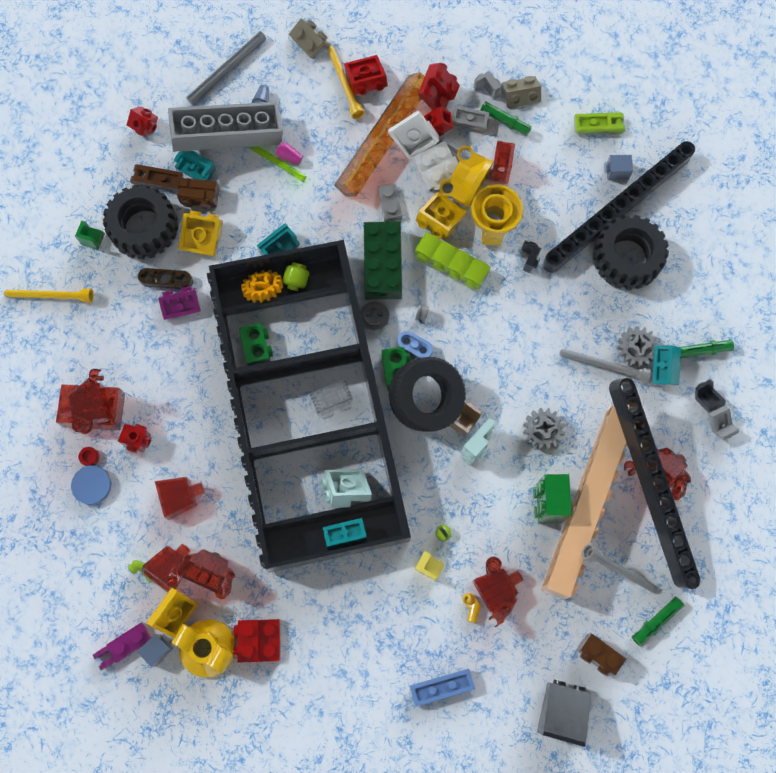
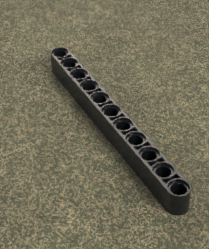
M689 141L682 142L550 250L543 262L544 270L549 273L558 271L599 237L607 223L612 222L617 217L622 218L685 166L695 153V145ZM590 227H595L597 230L594 231ZM576 238L583 239V242L578 241ZM566 248L570 253H566L562 249ZM552 259L556 261L557 264H551L548 260Z
M630 378L614 380L609 385V392L675 586L679 588L696 589L700 585V576L636 385Z

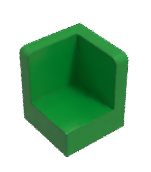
M82 220L75 237L81 245L98 250L105 233L89 227L86 221Z

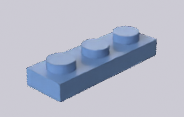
M469 669L410 685L415 707L475 690Z

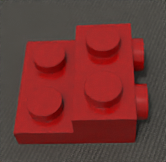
M378 55L344 63L354 96H364L367 92L374 90L382 91L385 87H388L387 76Z
M444 63L429 65L417 94L431 110L438 107L446 109L449 100L455 99L460 87L457 77L447 71L448 67Z
M280 619L238 620V625H234V637H238V646H234L233 656L237 658V663L281 661Z

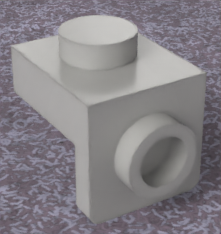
M490 71L485 74L481 73L475 78L473 87L475 91L485 87L493 100L500 96L501 83L497 78L495 79Z
M727 406L708 413L712 432L722 440L731 438L739 433V428L732 423L730 408Z

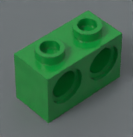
M261 323L239 328L247 365L270 362L273 352L271 345L267 346L266 339H269L267 328L263 329ZM253 334H259L257 339H250ZM257 351L264 352L261 357H255Z
M404 347L381 350L387 391L390 389V382L397 370L410 361L409 353L405 352ZM397 356L401 361L394 363L391 361V358Z

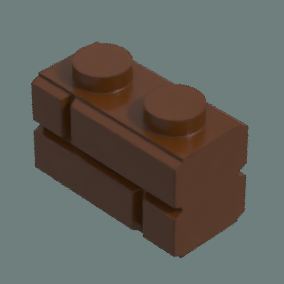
M180 178L177 198L180 204L185 207H193V205L200 206L203 209L217 207L220 190L218 182Z

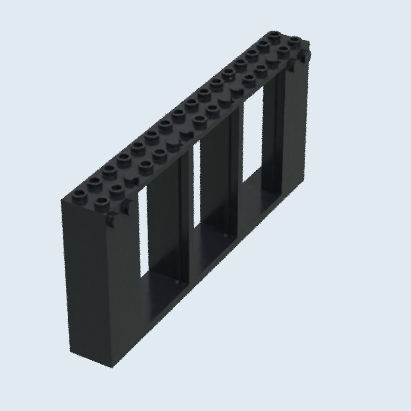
M344 240L210 265V273H207V279L211 287V300L215 307L213 312L218 324L216 328L221 341V354L224 357V361H226L223 362L227 378L230 379L227 381V387L231 397H233V399H230L231 408L234 411V415H237V418H234V425L238 434H240V437H237L239 449L244 453V456H241L242 466L248 474L244 478L246 487H248L249 491L251 490L248 500L250 507L255 511V514L252 515L253 526L258 529L259 533L255 537L259 549H262V554L259 555L261 567L271 573L409 542L411 539ZM292 262L306 266V269L309 271L306 287L303 289L299 288L298 291L287 289L288 285L283 283L285 269L288 265H292ZM262 270L265 272L271 270L272 273L277 272L281 276L283 288H281V293H276V298L272 297L270 301L264 299L262 303H260V300H257L253 303L252 299L248 301L244 297L241 284H244V279H249L248 275H253L254 272L261 273ZM346 293L357 344L236 368L227 316ZM361 362L374 418L373 423L254 448L251 447L240 390L241 386ZM371 435L378 436L391 497L266 524L254 464L255 460ZM362 518L367 543L328 551L323 527Z

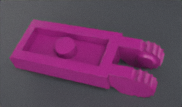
M143 622L106 644V647L100 649L92 656L94 659H99L107 652H110L112 658L98 666L100 670H104L143 647L151 639V636Z

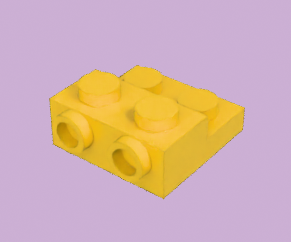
M437 192L418 211L415 221L420 228H427L434 236L446 240L466 216L467 210Z
M190 210V214L184 213L178 249L216 256L223 220H220L218 215L208 214V217L201 216V212Z
M171 588L146 623L174 638L182 624H185L199 603L180 590Z

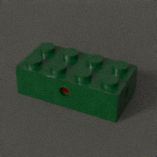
M401 221L364 222L365 300L402 299Z

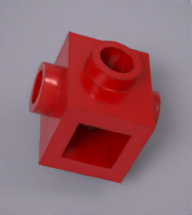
M142 106L130 109L126 126L135 130L138 135L145 136L154 133L156 130L158 116L153 114L150 109L143 108Z
M438 107L424 116L426 121H429L439 137L454 128L451 112L442 107Z
M125 423L117 442L126 446V450L130 452H144L150 446L151 434L146 430L145 426L139 424L132 426Z

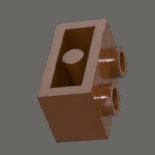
M592 633L586 634L576 649L581 654L579 656L581 659L589 664L592 662L598 666L597 670L606 677L608 675L616 676L626 660L624 656Z

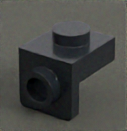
M525 240L521 249L530 254L523 268V271L530 273L532 268L536 269L540 262L538 256L542 248L532 241L528 242Z
M711 379L701 382L695 388V400L708 413L726 405V400L713 388L714 382Z

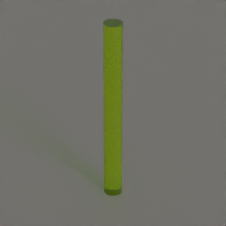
M247 147L300 181L304 182L306 180V175L261 147Z

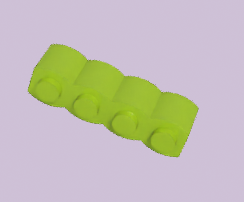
M427 232L415 249V256L418 261L430 263L436 271L447 272L451 279L463 281L465 286L470 289L479 290L490 272L491 267L485 262L472 257L464 251L458 250L453 245Z

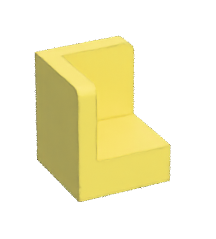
M424 551L415 567V571L436 582L444 567V563Z

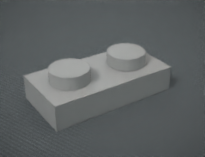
M455 105L452 115L453 125L486 131L490 112Z
M396 184L377 186L384 222L402 219Z

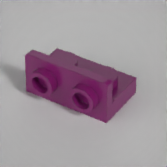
M191 286L180 288L181 291L176 293L173 290L162 292V296L158 300L163 319L166 320L201 312L197 288L192 289Z

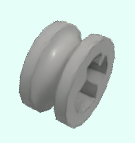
M420 304L415 320L421 319L422 322H425L429 306L423 307Z

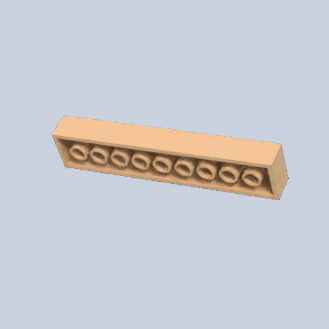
M614 404L606 411L571 507L572 515L566 520L541 591L563 600L570 598L571 595L574 596L577 591L578 584H576L578 576H582L585 565L582 564L584 561L582 551L587 544H590L591 539L597 535L599 529L596 526L597 522L603 518L605 513L603 505L605 501L609 500L612 490L609 488L612 482L616 481L619 473L616 469L619 464H622L625 457L623 450L627 443Z

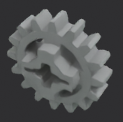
M636 326L634 331L630 327L627 333L623 332L621 334L622 338H619L617 341L620 344L617 346V350H621L618 356L625 357L624 363L630 361L631 367L634 363L637 364L638 368L642 366V363L648 366L649 361H654V345H660L655 343L658 338H652L653 331L647 333L646 327L639 330V326ZM633 336L632 341L626 343L627 339ZM648 351H650L649 354H648V356L643 357V356L645 355V353H647Z
M539 408L538 413L533 410L531 412L532 417L529 415L526 417L528 422H524L523 427L527 429L523 431V434H528L526 442L531 440L532 447L537 444L538 450H541L543 446H545L546 450H549L550 445L555 448L557 442L561 443L563 439L560 436H564L566 433L561 429L566 425L560 424L563 418H557L556 411L551 414L550 408L546 412ZM538 418V425L532 427L533 421ZM542 426H544L545 429L548 428V430H547L546 433L544 432L543 429L540 430V428H541ZM556 432V436L550 439L551 433Z

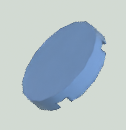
M89 465L75 473L71 482V490L73 496L78 501L86 505H95L107 498L111 491L112 482L104 469Z

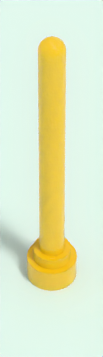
M329 46L327 49L351 105L349 110L351 117L359 119L365 114L363 106L357 103L334 47Z
M83 288L79 292L5 290L4 296L79 299L83 303H92L94 292L92 288Z

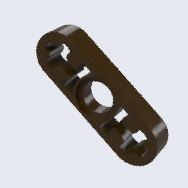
M143 268L138 273V280L145 287L180 289L192 286L193 279L187 271ZM147 274H149L152 278H148L147 281H145L143 277H146ZM163 275L170 276V280L167 283L160 281ZM186 277L187 280L182 284L180 280Z

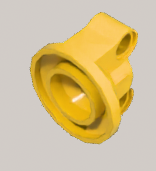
M462 146L457 152L459 159L457 167L450 179H445L440 183L439 190L445 197H452L460 204L469 208L473 197L481 189L494 161L475 153L470 146ZM464 150L471 152V157L468 160L461 158V153ZM447 183L453 185V190L450 193L443 191V186Z
M499 184L487 185L480 189L473 197L470 208L472 219L483 230L482 245L501 246L504 235L516 228L523 214L522 201L517 193L509 187ZM487 214H497L500 220L491 219Z
M213 619L200 620L192 625L182 624L172 640V643L179 647V657L183 666L191 674L201 678L215 677L225 672L234 660L233 649L236 646V640L232 631L224 623ZM201 639H207L212 646L210 654L205 658H200L196 653V644Z

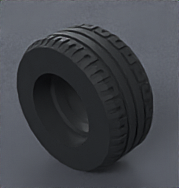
M436 357L418 358L405 363L397 370L389 385L388 397L393 414L403 425L416 431L433 432L449 427L459 418L465 405L466 388L461 374L452 364ZM423 376L433 378L441 390L440 404L431 413L420 411L413 400V387L416 381Z

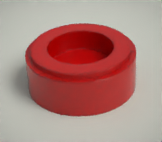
M85 447L79 452L78 459L84 466H95L99 462L100 455L93 447Z

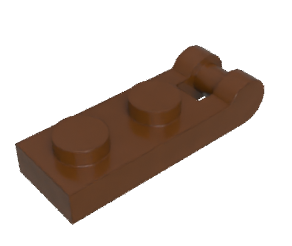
M135 164L133 169L134 175L131 176L130 183L178 192L180 178H183L184 175L182 172Z

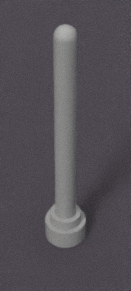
M566 349L560 350V355L563 357L636 377L639 382L645 384L648 383L651 375V369L645 367L643 369H634Z
M587 544L582 551L583 559L591 563L599 562L652 593L658 591L656 585L603 556L598 547L592 544Z

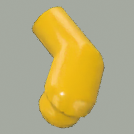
M466 593L463 595L462 601L469 609L467 621L476 624L481 604L474 594Z

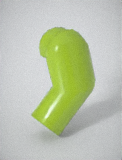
M134 560L132 564L128 565V569L132 574H136L138 571L142 572L149 583L157 579V575L147 563Z

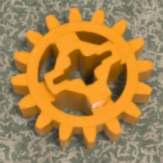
M262 270L261 273L254 272L253 275H248L249 279L243 280L244 284H241L244 297L248 301L252 299L253 303L257 300H260V303H262L264 299L270 301V298H276V293H281V288H283L281 276L277 272L272 273L271 270L268 272Z

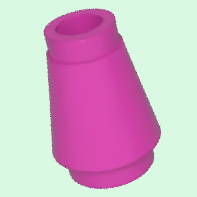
M281 142L275 152L279 159L299 165L303 159V156L287 142Z

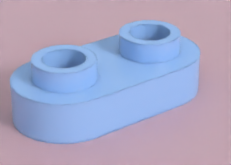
M410 331L400 333L397 338L398 347H404L405 352H408L410 355L416 358L431 357L433 347L429 341ZM409 340L410 344L405 345L403 341ZM425 349L427 352L422 354L420 350Z

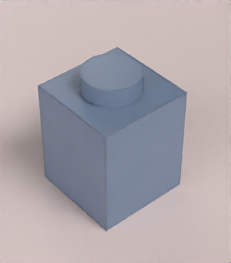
M610 155L608 161L604 163V173H607V180L630 179L633 173L632 155Z
M154 634L137 653L151 667H156L174 648L170 645L172 641L165 634H162V636Z

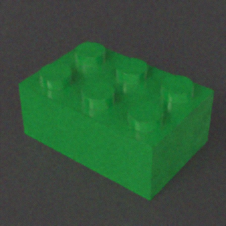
M544 474L536 483V487H533V497L537 498V506H534V518H538V523H562L572 515L569 474Z

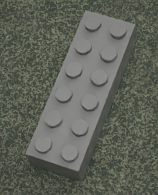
M278 102L168 108L173 152L279 145L282 142L283 129Z

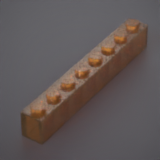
M421 72L408 75L334 184L346 197L359 194L394 142L388 133V129L412 115L422 99L417 95L425 77Z

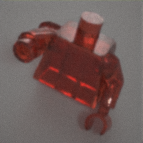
M91 369L89 377L69 395L70 405L60 407L62 418L72 416V429L75 432L88 434L92 430L93 424L111 423L105 387L101 383H97L104 380V376H98L101 369Z
M669 448L657 449L669 487H672L674 500H680L685 496L687 485L691 482V476L686 471L688 467L687 463H685L686 459L682 454L676 455ZM626 461L624 463V471L627 468H632L628 471V476H633L636 473L633 461Z
M202 549L198 553L185 555L175 568V573L168 575L166 585L170 581H175L173 588H178L180 576L182 575V578L214 592L219 599H226L228 594L231 593L232 580L236 576L234 571L228 567V561L222 558L219 553H211Z
M495 556L488 558L486 561L487 574L474 579L472 582L491 614L489 620L492 618L496 619L497 625L494 627H498L511 614L517 602L516 595L518 591L515 585L524 580L518 570L508 575L504 568L501 569V560Z

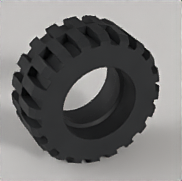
M132 185V188L128 189L126 187L122 189L123 192L114 194V199L109 200L106 204L108 209L105 208L103 212L105 217L103 218L104 230L114 246L122 254H127L131 258L137 256L138 259H145V256L153 258L156 253L162 254L165 252L164 248H169L172 245L171 239L175 240L177 236L175 231L178 230V218L167 196L163 192H159L157 188L152 187L150 189L148 185H142V187ZM141 211H151L157 214L156 221L149 230L138 234L126 231L127 222L134 214Z
M624 215L622 219L617 217L612 222L607 223L601 231L593 248V260H596L594 263L595 269H600L598 274L601 278H607L606 282L608 284L614 283L616 284L615 287L619 289L622 286L626 290H632L634 286L636 289H640L644 285L652 283L665 266L666 259L669 256V250L667 249L669 246L668 241L664 240L666 235L663 231L658 230L659 226L656 223L654 225L651 224L648 218L640 219L641 216L638 215L630 218V215ZM620 241H632L638 244L645 252L646 262L632 265L622 261L615 252L614 244Z

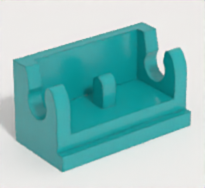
M193 150L179 151L174 158L176 162L175 169L193 179L209 180L216 171L211 160Z
M284 223L256 246L261 255L295 249L300 243L296 239L297 236Z
M654 345L652 384L679 386L681 347Z
M362 518L323 527L328 551L367 543Z

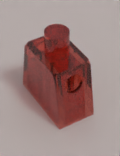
M497 141L491 182L508 184L513 163L514 143ZM498 168H505L504 172L499 171Z
M187 477L155 481L162 512L167 520L173 519L196 507L195 496L205 494L202 482L192 485Z
M181 544L176 551L170 546H166L142 566V574L167 593L171 588L177 589L189 568L190 562L186 559V556L191 551L184 544Z

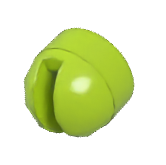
M447 525L438 526L435 531L437 539L447 541L451 536V529ZM443 528L448 536L445 537L439 529Z

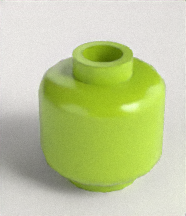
M292 262V265H288L285 269L283 283L288 285L287 289L298 291L299 288L303 289L306 287L309 271L306 269V266Z

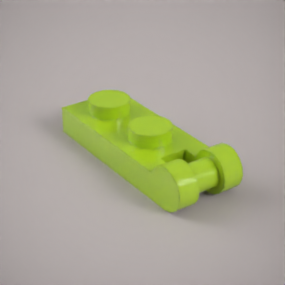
M622 112L575 114V134L624 133V114Z

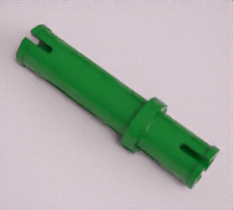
M487 101L484 102L480 111L490 112L489 116L509 126L510 130L514 129L524 136H527L531 131V125L524 123L518 119L519 117L512 116Z
M732 339L717 342L711 340L709 343L681 347V358L706 354L713 356L720 352L733 351L734 342Z
M675 596L652 619L646 620L643 623L644 626L631 636L633 641L641 647L684 607V603Z

